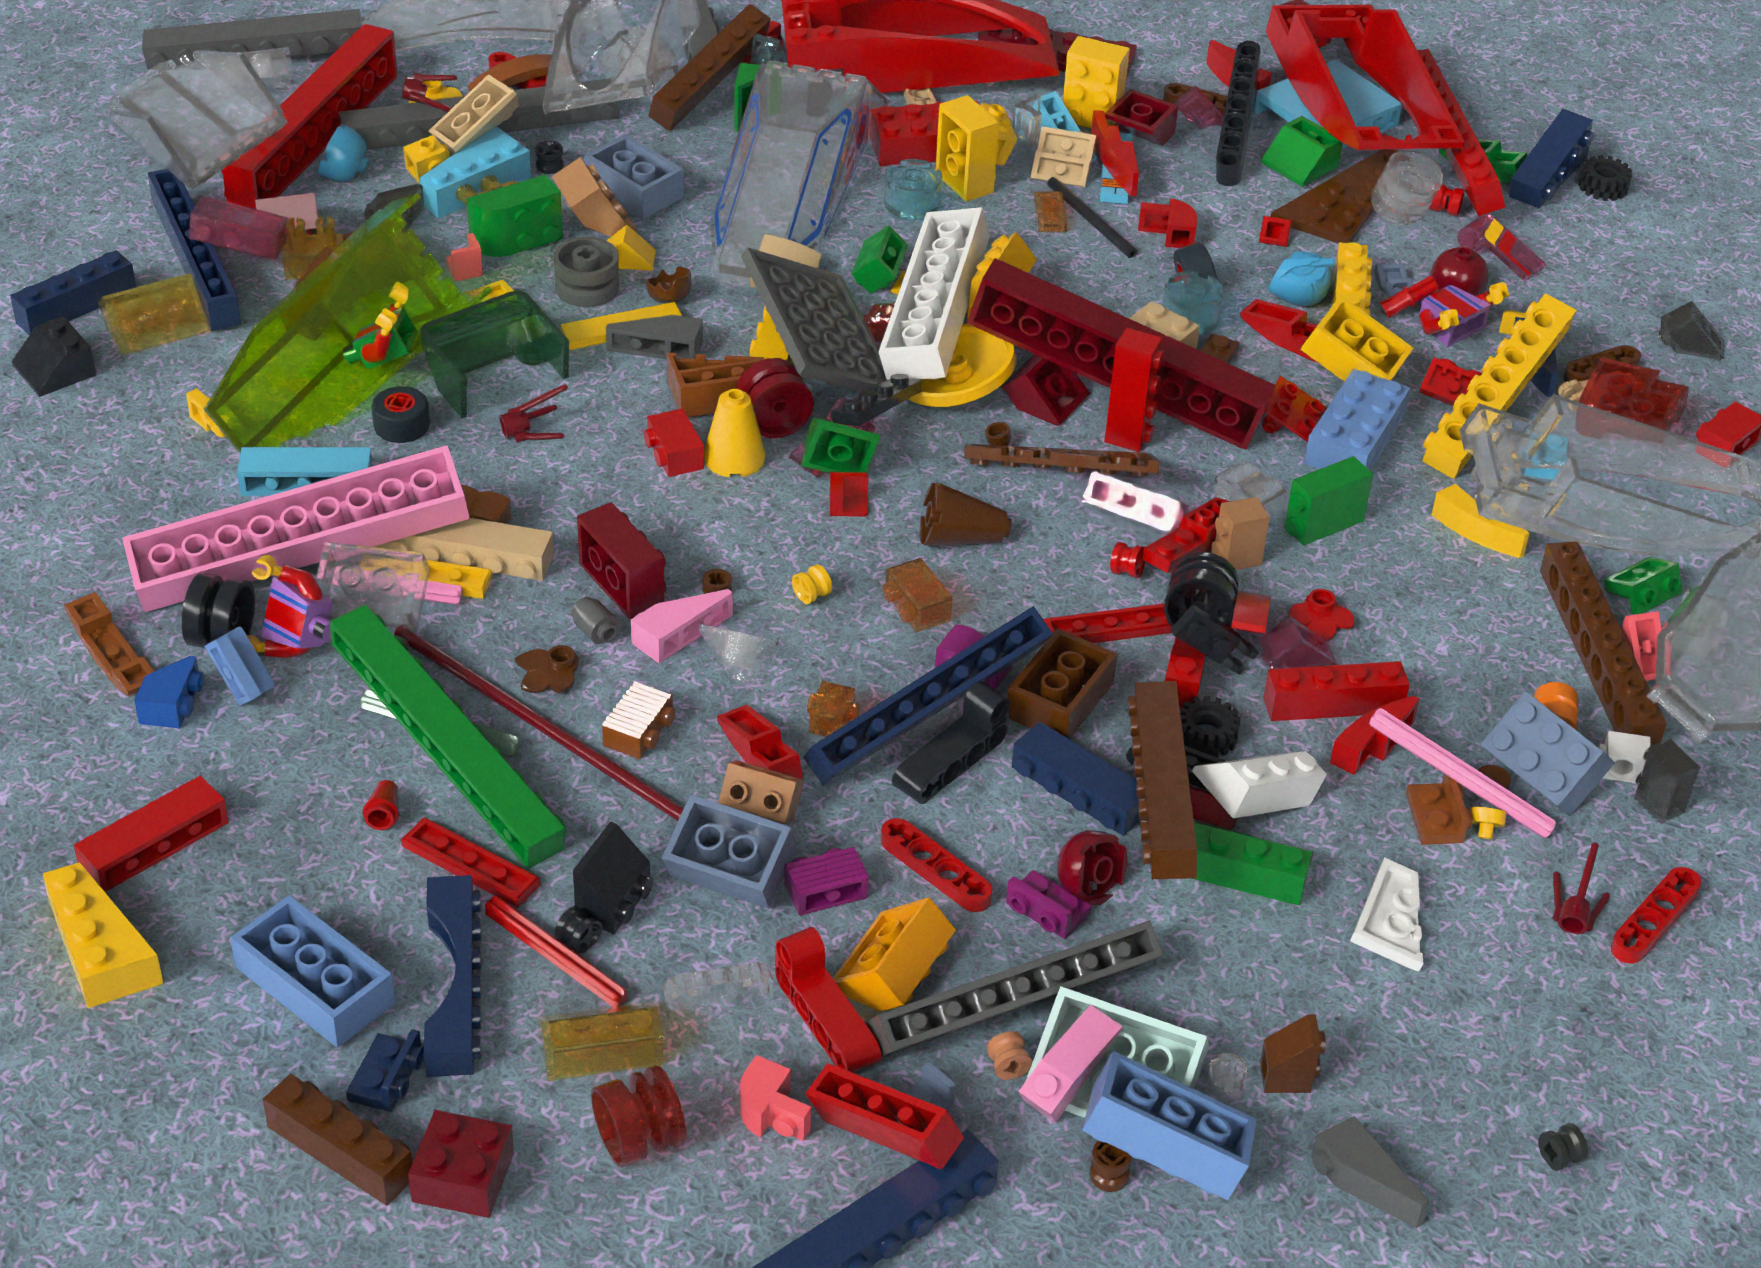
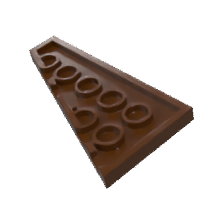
M967 443L964 446V458L970 459V464L989 465V460L1002 461V466L1020 467V463L1033 464L1035 468H1051L1052 465L1064 466L1066 472L1084 473L1085 468H1092L1099 474H1116V470L1129 472V475L1148 476V473L1159 474V460L1152 453Z

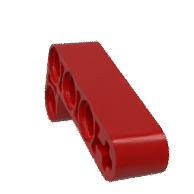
M809 927L776 941L775 974L778 984L835 1066L855 1073L880 1062L881 1051L876 1038L825 968V947L818 931L814 927Z

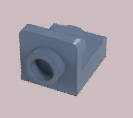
M928 1061L922 1066V1078L903 1093L948 1111L954 1106L955 1083L945 1070H939L933 1063Z

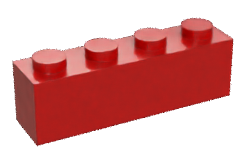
M1126 327L1115 346L1105 443L1140 452L1145 442H1151L1155 426L1151 425V419L1154 418L1158 407V401L1154 400V396L1157 394L1161 383V376H1157V373L1162 366L1165 354L1164 351H1161L1162 337Z
M1401 661L1268 669L1263 698L1270 721L1363 716L1378 707L1407 698L1410 684Z
M200 775L74 844L77 863L80 862L103 891L107 892L228 824L225 799Z
M827 1063L805 1093L821 1119L826 1123L941 1170L964 1139L946 1109Z

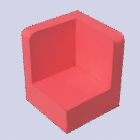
M474 233L467 234L468 247L452 250L451 256H446V265L454 281L483 276L481 247Z

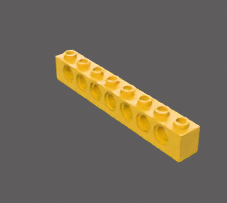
M1546 293L1538 303L1533 301L1525 313V320L1519 319L1511 331L1510 335L1512 336L1510 339L1505 337L1496 351V357L1490 356L1482 368V375L1476 374L1467 388L1468 393L1466 395L1461 393L1452 408L1454 411L1451 414L1448 412L1444 414L1438 424L1439 430L1436 433L1433 431L1429 433L1423 444V448L1426 451L1422 462L1455 479L1503 417V414L1510 408L1568 332L1577 310Z

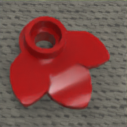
M1315 589L1306 597L1305 602L1292 606L1288 614V624L1290 626L1306 627L1307 633L1312 639L1318 642H1327L1333 639L1337 627L1342 629L1353 628L1354 617L1348 609L1338 605L1335 595L1331 591Z

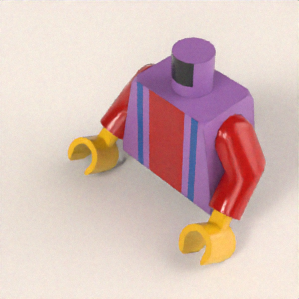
M1506 283L1493 284L1489 287V291L1479 295L1469 294L1455 286L1448 285L1417 301L1421 305L1418 321L1424 333L1427 335L1433 334L1441 343L1449 347L1485 328L1490 306L1500 304L1503 298L1509 296Z
M264 555L256 560L257 563L264 564L268 571L256 568L252 571L254 577L264 580L270 575L275 576L272 579L261 637L266 640L265 642H260L256 636L247 635L255 651L264 652V656L292 658L308 653L311 647H319L325 642L331 641L330 616L333 603L329 597L322 593L314 576L310 572L283 564L282 567L278 566L276 560L271 555Z

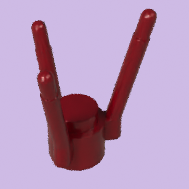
M414 72L413 78L406 77L401 98L413 102H423L449 112L452 107L425 97L428 85L422 83L423 81H455L457 76L423 75Z
M564 384L519 407L508 409V413L499 415L501 429L505 438L514 437L516 443L525 440L562 439L564 437L563 433H525L526 430H530V419L557 410L556 405L525 413V411L567 390V385Z
M1596 842L1591 845L1577 896H1571L1563 903L1560 873H1553L1555 910L1552 919L1558 922L1559 927L1563 931L1573 934H1582L1586 930L1592 931L1596 918L1610 898L1609 893H1604L1592 911L1589 902L1585 899L1599 847Z

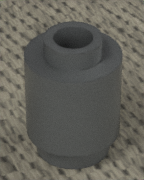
M584 597L574 604L571 611L574 624L595 644L609 642L616 636L619 620L599 600Z

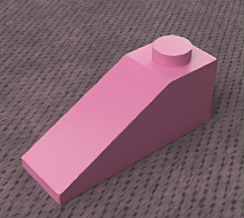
M726 589L653 605L631 619L632 644L656 662L661 663L732 617L733 592Z
M1090 1005L1041 1059L1019 1090L1022 1099L1056 1123L1119 1035L1123 1026Z

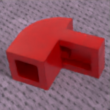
M1170 199L1169 205L1141 202L1138 231L1166 234L1165 247L1183 248L1194 244L1197 213L1189 204L1176 199Z

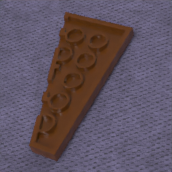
M1394 149L1379 150L1271 212L1270 217L1292 220L1290 228L1336 243H1351L1405 169L1409 156Z

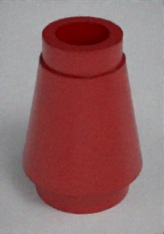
M380 781L364 805L362 813L369 827L375 830H386L398 820V787L393 781Z

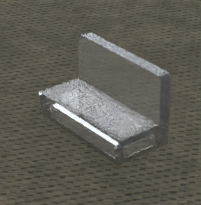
M1037 94L1014 105L1012 127L1018 140L1011 152L1030 163L1034 161L1040 138L1041 97Z

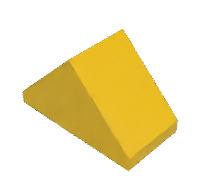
M625 225L606 240L613 244L618 251L619 269L653 271L656 249L628 225Z

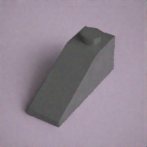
M668 315L611 323L606 326L607 351L660 359H667V353H676L677 358L695 359L703 343V319Z
M1355 1116L1316 1135L1311 1158L1316 1170L1321 1175H1326L1337 1188L1415 1228L1423 1225L1429 1201Z

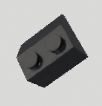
M64 316L35 326L12 360L13 367L39 397L96 376L91 346Z
M611 821L573 869L575 906L583 909L586 917H593L602 923V930L611 934H615L622 923L627 924L631 920L636 904L641 898L646 899L653 886V879L650 878V861L624 831Z

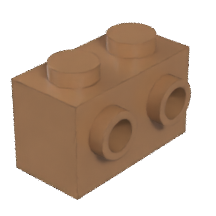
M1258 497L1221 503L1219 517L1215 521L1217 532L1215 542L1212 543V553L1225 558L1235 570L1262 565L1270 517Z
M742 761L729 762L718 803L780 824H786L795 819L805 780Z

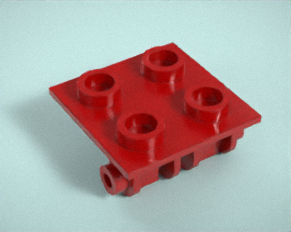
M1280 375L1264 413L1267 415L1262 421V426L1267 433H1274L1284 426L1308 442L1309 435L1327 407L1319 400L1302 391L1296 384Z

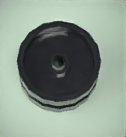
M197 574L188 587L182 611V634L186 644L205 648V645L237 627H242L245 634L250 635L255 613V592L251 581L230 577L224 581L218 575Z

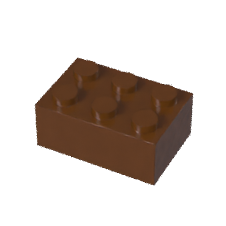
M1057 628L1008 688L1007 698L1010 700L1009 719L1028 728H1033L1038 722H1041L1066 738L1071 739L1113 685L1118 654Z

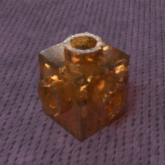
M822 681L817 693H811L807 705V713H810L809 733L827 737L857 718L859 704L855 703V688Z

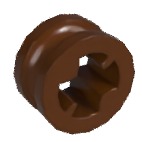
M711 569L703 575V594L726 589L732 591V577L729 572L723 569Z

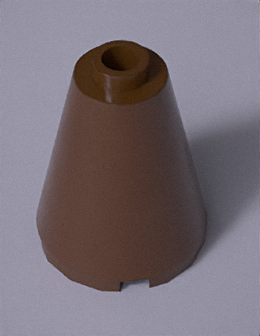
M931 483L923 506H927L925 517L921 516L920 520L921 544L934 547L1001 543L1004 537H1009L1012 520L1007 518L1006 511L942 483Z

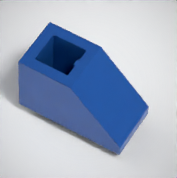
M188 656L144 677L134 700L139 724L180 729L185 716L191 715L195 692H200L203 686V672L198 669L197 657Z

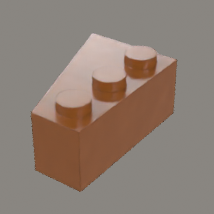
M667 353V382L677 408H683L687 417L715 413L720 395L730 389H736L737 381L743 372L754 363L764 360V357L725 355V360L706 359V354H696L695 359L677 358L676 353Z

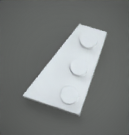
M1384 857L1350 940L1359 946L1416 971H1420L1423 965V953H1420L1419 942L1422 938L1421 926L1418 925V910L1420 908L1418 872Z

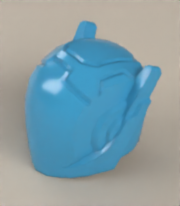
M1296 250L1290 259L1283 261L1275 273L1268 290L1275 296L1296 306L1308 307L1322 301L1328 292L1333 290L1331 266L1335 265V259L1324 258L1312 252Z

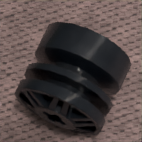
M1206 552L1187 555L1177 562L1171 572L1164 605V613L1171 627L1175 625L1192 605H1195L1229 627L1233 620L1239 589V578L1235 568L1225 558Z

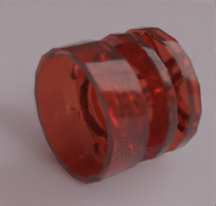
M659 1065L646 1068L644 1075L638 1071L631 1073L629 1078L630 1091L622 1080L619 1079L592 1088L591 1104L598 1131L608 1153L618 1167L622 1168L646 1159L648 1155L647 1141L656 1152L662 1153L667 1150L668 1144L672 1147H678L685 1144L687 1140V1129L679 1097L668 1075Z

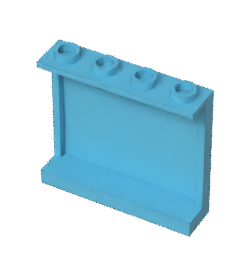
M1337 59L1326 63L1357 127L1378 126L1380 132H1384L1398 126L1402 104ZM1288 79L1257 91L1255 114L1270 109L1288 122L1303 116L1321 126L1300 100ZM1343 143L1342 149L1347 147L1348 145Z

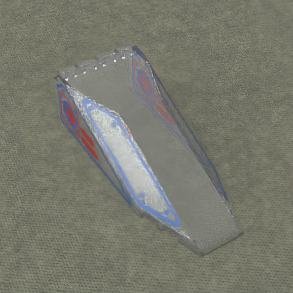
M771 60L767 64L761 63L710 222L714 282L756 290L755 287H750L751 276L747 272V267L741 255L747 247L759 251L764 234L785 238L811 249L819 250L869 142L872 85L866 80V76L847 73L843 77L842 72L819 69L818 72H815L813 67L795 64L789 68L788 63Z

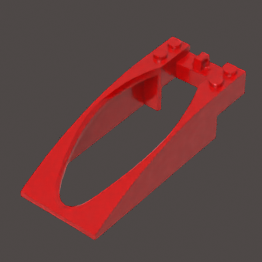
M781 0L789 74L842 68L845 97L865 95L866 91L867 94L869 91L870 94L906 91V89L918 90L1059 76V69L1046 17L1002 1ZM1014 28L1022 32L1023 38L1030 37L1036 40L1038 45L931 36Z
M1372 5L1272 6L1265 32L1279 62L1305 107L1319 124L1335 138L1357 150L1464 147L1465 141L1396 9H1374ZM1328 38H1343L1355 63L1402 104V107L1412 118L1417 128L1418 136L1412 139L1411 135H1406L1405 140L1381 134L1378 126L1357 127L1318 47H1324Z

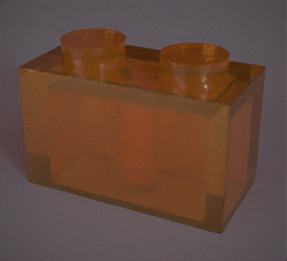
M922 558L886 569V578L883 584L884 596L888 602H893L898 609L904 623L908 622L916 633L951 621L953 598Z

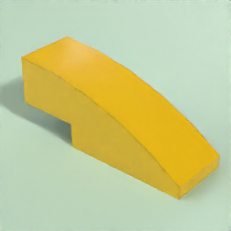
M1457 484L1436 492L1431 515L1445 526L1484 547L1517 558L1524 556L1530 533L1487 497L1476 501Z

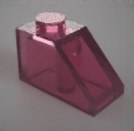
M1291 616L1259 638L1264 650L1262 657L1271 669L1338 665L1326 639Z

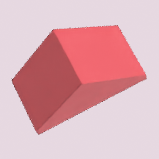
M1659 611L1625 616L1621 630L1645 680L1669 677Z

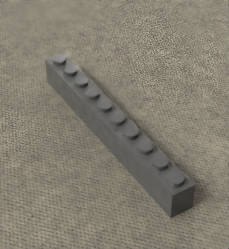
M611 78L514 90L518 97L519 107L513 111L509 119L503 121L497 127L504 132L616 119L619 118L618 94ZM465 96L435 101L453 108ZM423 102L341 111L339 112L340 126L344 124L360 133L366 141L367 150L409 145L429 137L431 134L428 131L448 112Z

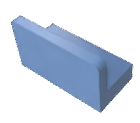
M237 627L204 646L239 706L274 687L271 676L242 627Z

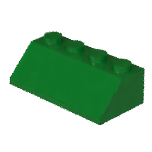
M1194 821L1197 844V878L1195 880L1300 905L1314 854L1313 850Z

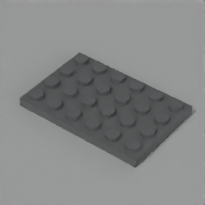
M748 247L746 248L741 257L747 267V272L751 276L756 290L766 306V311L770 314L776 326V331L779 333L786 351L790 355L796 367L795 369L800 376L806 379L813 378L824 381L832 386L846 387L854 392L868 391L874 388L875 384L887 381L879 355L880 348L842 275Z

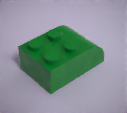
M546 174L467 198L469 234L474 233L481 247L482 255L504 257L563 239L561 191Z

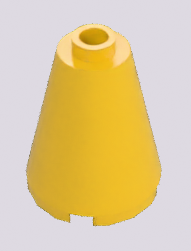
M730 389L719 397L704 448V462L712 472L721 476L730 477V474H741V477L749 476L757 472L764 465L766 451L750 396L739 389Z

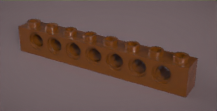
M1579 542L1547 543L1540 573L1614 732L1649 736L1651 752H1658L1667 723Z

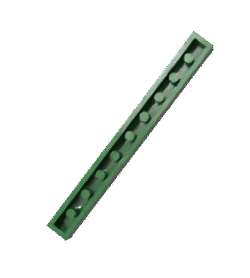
M365 604L330 621L331 645L527 869L564 850L566 827L563 820L557 814L553 815L549 811L538 792H532L525 784L521 773L516 768L512 769L508 765L497 746H491L484 738L481 728L476 723H471L467 719L459 703L450 700L444 693L440 682L437 679H432L426 673L422 662L417 657L413 658L409 654L401 638L397 635L393 636L379 614L375 615Z

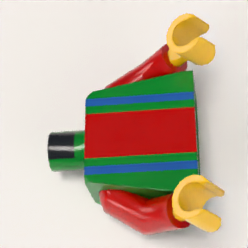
M396 282L389 293V297L396 300V303L391 304L389 310L384 308L375 321L359 329L352 345L343 348L344 357L350 365L362 360L365 367L371 369L409 353L418 331L403 307L409 297L408 287Z

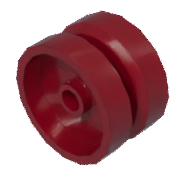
M766 358L756 362L746 369L737 381L736 389L746 392L751 398L761 436L771 439L783 438L794 434L806 424L812 415L814 407L812 393L802 380V377L797 373L795 367L787 360Z

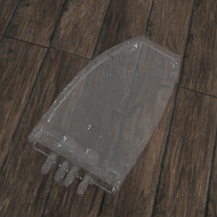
M392 0L361 18L362 25L369 24L394 31L395 52L436 43L486 38L548 40V43H553L555 48L580 49L582 34L586 32L592 33L597 27L590 0Z

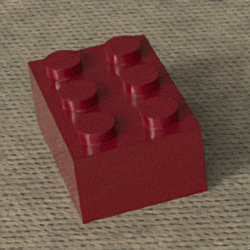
M610 502L577 516L579 565L630 621L637 614L644 612L653 605L665 602L664 592L667 589L664 581L665 557L661 550L655 549L643 531L636 529L626 513L620 512Z

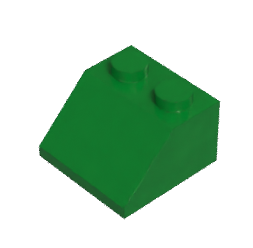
M813 418L804 440L801 466L826 473H866L880 435Z

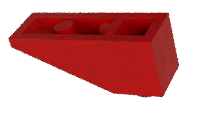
M1176 637L1170 654L1165 681H1176L1179 707L1181 708L1184 707L1186 701L1192 703L1193 698L1199 695L1206 654L1201 653Z

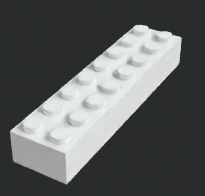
M982 207L926 213L879 349L880 359L887 380L894 374H907L910 379L934 380L946 377L969 305L971 281L978 271L976 266L983 260L990 238Z

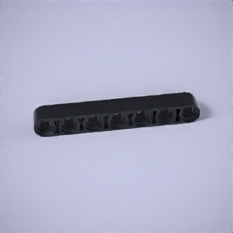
M1243 41L1236 47L1216 155V181L1224 186H1235L1241 180L1260 73L1261 49L1260 45L1254 41Z

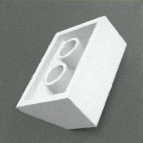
M1306 751L1194 766L1192 770L1232 818L1309 806L1327 775L1317 764L1315 758Z

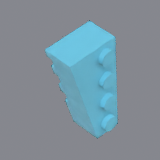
M495 126L420 177L422 206L437 218H440L466 207L468 197L530 179V151L499 127Z

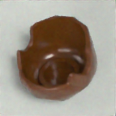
M678 266L673 275H668L664 270H661L656 278L646 280V290L650 297L657 302L677 303L685 299L690 293L691 271L688 268Z

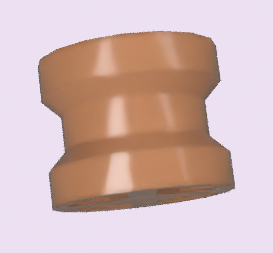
M1008 1031L1000 1033L987 1044V1053L990 1059L995 1061L994 1071L997 1077L1002 1080L1021 1077L1031 1068L1033 1061L1028 1051L1024 1050L1025 1042L1022 1035L1018 1032Z

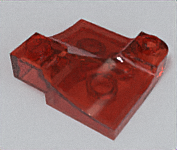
M1600 357L1579 399L1575 413V428L1583 434L1601 437L1606 431H1615L1662 442L1672 424L1679 423L1687 406L1689 387L1659 380L1660 370Z

